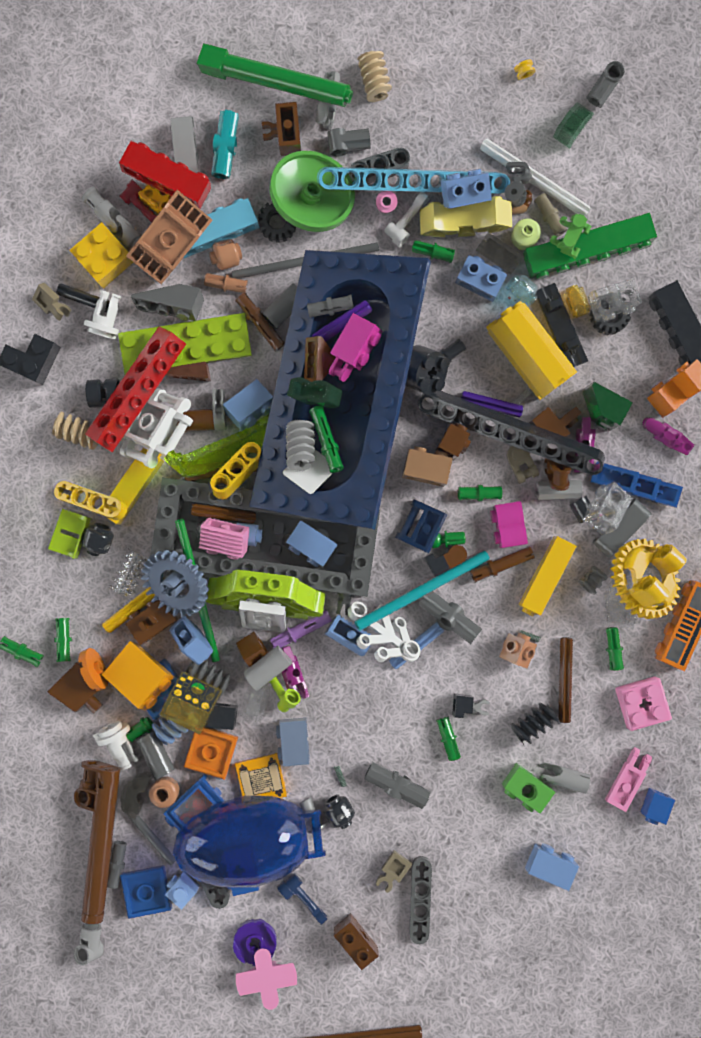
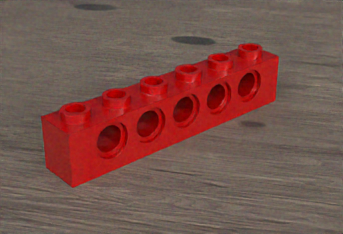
M159 326L85 435L113 452L178 358L186 343L171 331Z

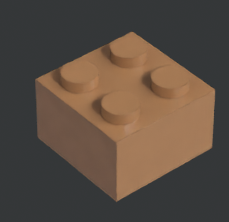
M414 446V449H409L406 455L402 478L441 487L447 485L453 458L448 457V453L435 451L434 454L426 453L427 449Z

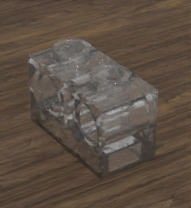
M634 278L594 290L587 296L595 321L603 319V322L616 318V314L622 312L624 315L631 314L637 311L636 308L642 303ZM622 294H626L630 298L629 303L622 300ZM601 301H606L609 304V309H604L601 306Z
M612 482L608 485H602L596 490V496L593 502L588 505V511L584 517V520L601 535L617 530L632 500V497L616 482Z

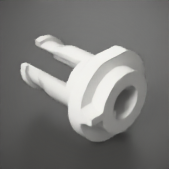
M100 290L101 295L96 303L92 321L85 319L84 325L89 326L88 332L116 339L119 329L113 328L118 311V301L121 299V296L112 293L107 314L104 317L109 292Z
M115 721L103 727L93 737L98 746L106 745L111 757L118 764L120 771L130 768V762H136L138 758L134 756L133 748L126 736V733L130 730L128 723Z

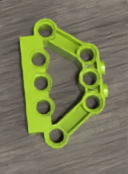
M234 570L230 574L218 578H209L207 587L209 591L207 592L208 599L206 602L220 605L224 610L239 611L240 600L255 599L263 604H268L269 602L280 603L282 606H285L286 617L307 620L308 616H323L326 594L313 589L292 576Z

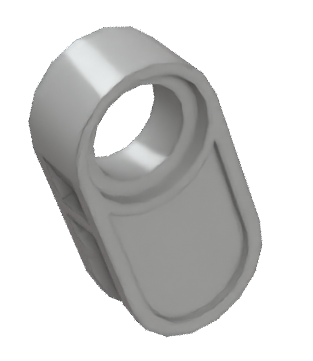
M224 388L212 389L215 431L227 430L226 414L223 407L225 399Z

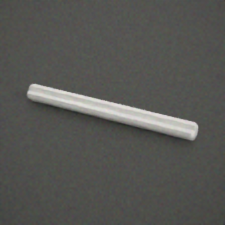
M485 139L481 144V151L505 167L508 162H522L489 139ZM529 166L532 173V178L529 181L531 184L576 214L587 215L590 206Z

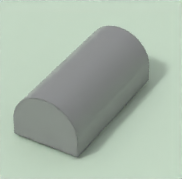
M276 646L244 671L245 678L258 691L292 664V660L279 646Z

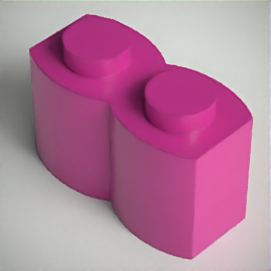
M521 501L494 505V510H490L492 523H496L497 531L494 532L495 544H499L500 548L528 544Z

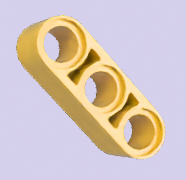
M248 442L243 445L211 478L210 484L213 495L216 498L223 500L230 497L258 468L261 448L257 443ZM249 453L257 454L254 458L247 457ZM235 468L242 469L238 474L232 473V470ZM221 483L227 485L226 488L221 490L216 488Z

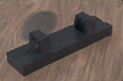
M553 283L534 292L556 345L573 367L588 362V358L556 284Z

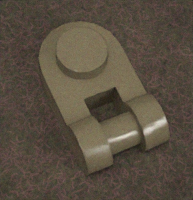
M514 446L509 447L506 455L507 460L519 484L526 482V479L529 477L535 478L539 476V471L528 451ZM526 463L528 469L521 471L519 466Z

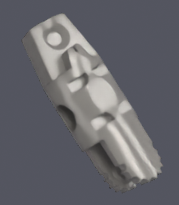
M336 71L325 73L324 78L340 82V75ZM318 101L315 120L318 124H322L326 130H331L337 105Z

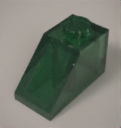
M577 102L558 125L553 138L570 149L592 119L594 113Z

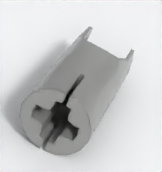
M546 762L540 764L541 768L553 771L556 776L540 775L539 779L541 781L577 792L587 793L590 785V774Z

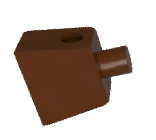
M76 662L47 692L74 712H78L86 706L95 714L103 706L95 697L99 691L88 687L80 672V668L83 667L82 662Z

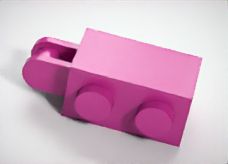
M353 313L330 352L336 358L329 369V374L338 376L339 380L344 382L349 377L353 368L360 371L368 362L369 354L373 347L379 343L383 331L375 324Z

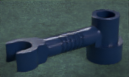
M296 873L286 881L283 880L277 886V889L286 900L296 895L321 925L328 920L327 915L300 887L303 882Z

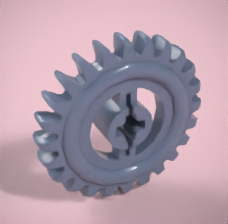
M168 550L164 552L158 551L156 554L151 555L144 563L145 567L141 570L144 575L141 577V580L146 582L143 584V588L151 587L146 595L155 594L151 602L160 600L158 608L167 605L165 613H168L173 608V616H176L179 612L181 617H184L186 614L191 616L193 613L199 612L208 599L207 592L209 590L205 586L207 580L202 578L203 572L197 570L199 566L197 564L193 565V561L190 558L186 560L184 554L179 556L176 551L171 553ZM165 570H175L163 580ZM188 584V594L178 595Z

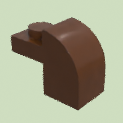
M576 406L562 418L558 419L553 411L547 407L529 423L566 437L570 432L565 426L570 428L579 421L577 416L582 412Z

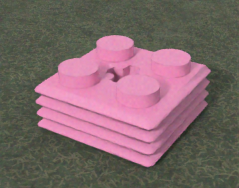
M654 676L615 688L626 728L630 731L672 719L660 678ZM642 699L648 701V704L645 705L646 708L639 706V704H642Z

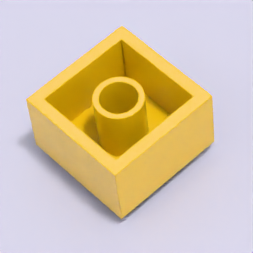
M102 222L69 250L103 289L134 263L126 257L128 251Z

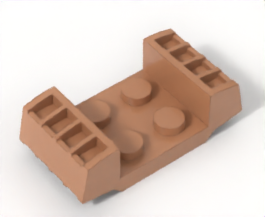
M176 190L126 257L162 285L212 222V219Z

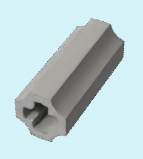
M569 480L570 486L564 491L552 489L549 481L536 482L537 500L582 498L581 480Z

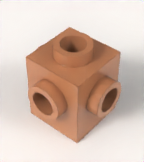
M518 632L517 636L509 633L503 643L499 657L528 669L530 661L535 655L537 644L530 642L531 637Z

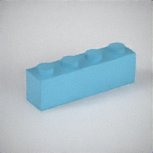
M237 199L232 202V205L225 208L217 207L212 213L207 214L212 219V222L183 259L211 248L215 242L234 239L259 229V224L249 199Z

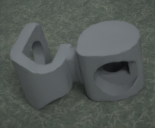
M508 162L506 169L509 174L523 175L513 176V183L509 184L505 189V197L507 201H511L512 207H520L525 203L527 196L523 184H527L531 180L532 173L526 162Z

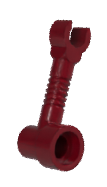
M131 179L127 183L128 187L119 197L127 205L132 203L152 223L157 216L139 199L138 192L143 189Z

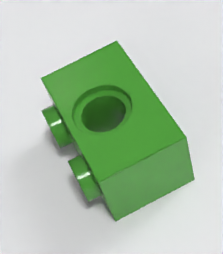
M518 763L514 765L502 782L505 788L504 793L514 800L516 797L522 800V806L532 813L536 810L541 814L555 794V791L549 785ZM526 785H531V792L528 794H523V787Z

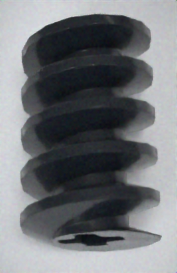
M540 702L538 704L540 711L533 707L531 709L533 716L526 712L524 714L526 721L518 718L519 726L514 723L510 724L523 745V741L532 744L530 736L539 739L538 731L546 734L545 726L553 729V720L558 724L561 723L548 704L546 706Z

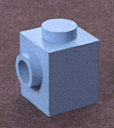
M183 871L178 877L174 875L166 886L169 888L165 895L182 910L196 894L200 885Z

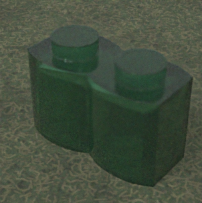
M296 377L290 380L287 395L306 405L319 404L326 408H336L340 405L342 390L326 381L316 380L311 382L305 378Z

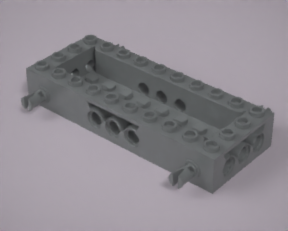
M183 459L182 476L179 480L162 477L150 556L158 551L164 552L165 550L171 553L176 551L179 556L183 554L175 521L184 519L194 561L199 566L198 571L223 576L232 573L234 570L292 576L313 589L337 592L339 597L336 614H340L342 606L345 604V615L347 616L352 596L368 597L380 509L376 528L373 530L249 507L252 490L237 488L227 499H218L213 495L211 484L198 483L195 480H185L184 469L189 468V460ZM192 460L190 468L196 467L197 461ZM217 485L216 488L221 490L226 487ZM192 504L255 512L256 520L253 524L258 525L259 529L262 530L261 543L257 542L256 546H248L245 555L235 560L229 559L224 554L212 555L208 554L206 550L199 549L200 533L198 525L201 522H205L208 517L191 515ZM216 519V520H220V521H224V522H228V523H232V524H237V521H229V520ZM300 520L338 544L337 550L331 554L324 566L319 564L318 567H315L306 561L308 556L302 552L300 555H297L289 550V547L283 545L282 538L287 534L291 535ZM167 570L166 578L175 570Z

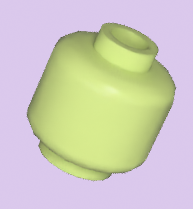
M528 218L517 222L511 233V240L514 246L520 250L534 247L541 235L540 226L536 221Z

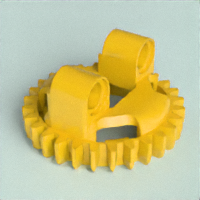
M645 538L627 542L624 546L620 547L618 552L614 554L616 558L612 560L615 566L610 568L614 572V575L610 578L615 581L612 587L617 588L618 592L615 595H620V603H626L625 609H631V614H637L638 618L656 619L667 615V612L673 610L672 606L677 605L674 599L679 598L677 591L681 590V588L676 584L680 582V579L675 578V575L685 565L686 558L672 544L659 546L657 543L653 545V540L646 541ZM650 562L659 570L662 582L651 575L642 577ZM626 569L630 570L633 587L630 589L626 587L628 585L626 574H624Z

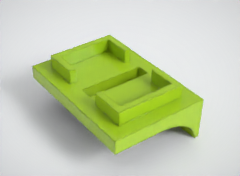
M62 508L48 549L73 559H78L82 540L91 518ZM64 529L79 534L80 537L78 539L61 533V530Z

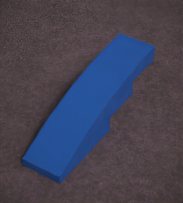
M604 463L601 473L592 475L591 483L673 508H677L683 490L682 486L663 482L661 479Z

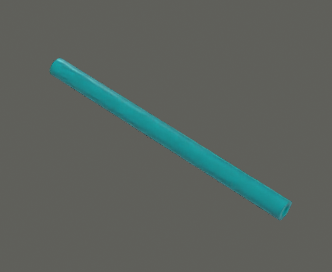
M485 550L463 563L354 621L359 631L490 560L488 553Z

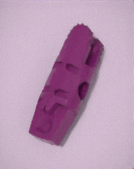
M582 417V428H576V441L581 443L588 442L589 446L594 447L596 429H591V417ZM594 459L589 460V462L594 464Z
M650 417L644 418L642 422L644 429L652 433L654 439L662 442L670 449L688 455L695 445L682 432L672 428L666 422L661 423L655 420V418Z
M290 646L282 647L281 649L292 660V664L281 672L287 690H296L295 685H297L301 697L304 699L308 698L309 693L296 655H293Z

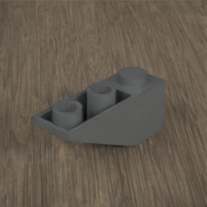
M183 284L171 285L131 295L136 308L140 311L156 312L161 316H174L183 321H197L204 302L200 288Z

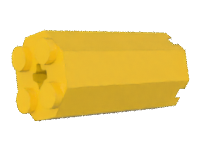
M519 301L513 307L510 306L500 314L501 317L498 320L495 319L486 326L488 334L539 401L577 373L525 303Z

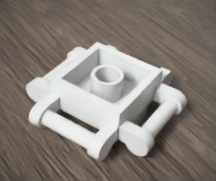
M157 388L123 436L125 441L120 448V454L126 458L132 457L141 461L149 468H154L157 465L159 454L171 459L174 455L173 450L187 426L190 427L193 422L190 417L183 414V412L190 409V400L184 397L172 396L167 394L165 390ZM160 402H167L169 404L174 405V407L171 408L169 406L161 404ZM135 444L148 448V452L144 454L135 450Z

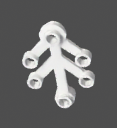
M354 602L348 608V617L352 621L367 615V608L362 602ZM389 615L381 619L382 625L375 622L368 626L379 635L362 634L356 641L357 646L361 649H366L370 645L391 643L396 647L392 649L380 647L375 651L374 657L378 662H384L387 658L402 657L408 662H414L420 655V647L415 641L410 640L406 629L407 623L402 617H397L392 623ZM394 630L399 632L400 639L395 636Z

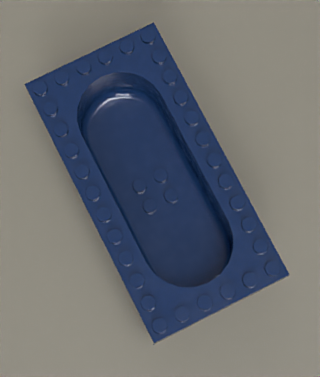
M305 250L249 507L375 530L430 264L432 262L429 258ZM351 295L353 307L366 300L370 304L372 311L363 318L375 324L383 331L379 343L373 347L369 354V360L360 371L353 368L349 377L344 382L339 380L338 376H332L328 373L321 382L304 383L306 338L312 337L315 332L349 311L335 312L332 316L325 314L310 318L307 303L325 301L328 297L335 299ZM342 331L326 341L331 350ZM322 406L334 442L339 446L338 453L344 468L339 472L332 473L314 493L309 494L283 474V471L287 468L286 426L287 423L294 420H305L313 423L309 413L310 409ZM314 426L315 437L313 439L315 440V445L313 447L322 454V446Z

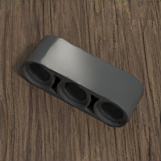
M396 148L353 162L350 168H375L376 165L381 164L385 169H408L410 154L405 148ZM402 158L405 160V163L398 164L395 160ZM350 172V178L354 182V174ZM370 173L367 175V184H371L376 181V176L374 173ZM391 174L388 178L396 176V174Z
M636 498L629 503L630 506L628 508L625 507L614 518V523H610L599 534L600 537L598 539L595 538L592 542L608 558L614 555L652 515Z

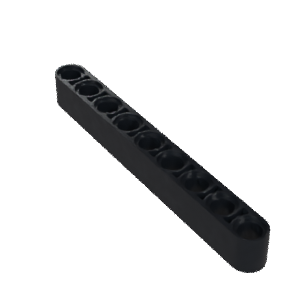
M436 391L431 394L423 393L418 400L419 409L431 416L453 424L459 423L471 431L589 475H597L603 470L605 455L600 449L443 391ZM425 398H431L434 404L428 403ZM445 405L452 406L454 411L447 410ZM466 413L473 414L475 418H468ZM486 421L494 422L495 426H489ZM512 428L516 433L511 434L506 429ZM527 436L535 437L536 441L528 440ZM547 444H555L557 448L551 449ZM568 452H576L578 456L573 457ZM595 459V460H597L599 463H598V464H592V463L589 462V460Z

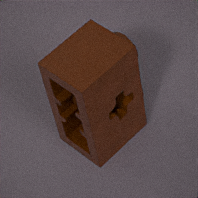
M351 913L334 927L335 939L361 970L379 957L378 946Z

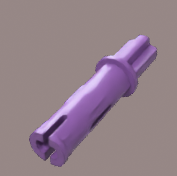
M325 610L321 617H311L292 628L288 627L287 631L271 638V644L273 648L276 646L282 648L292 642L296 643L297 639L328 624L332 619L327 610ZM316 622L313 626L305 629L306 626Z

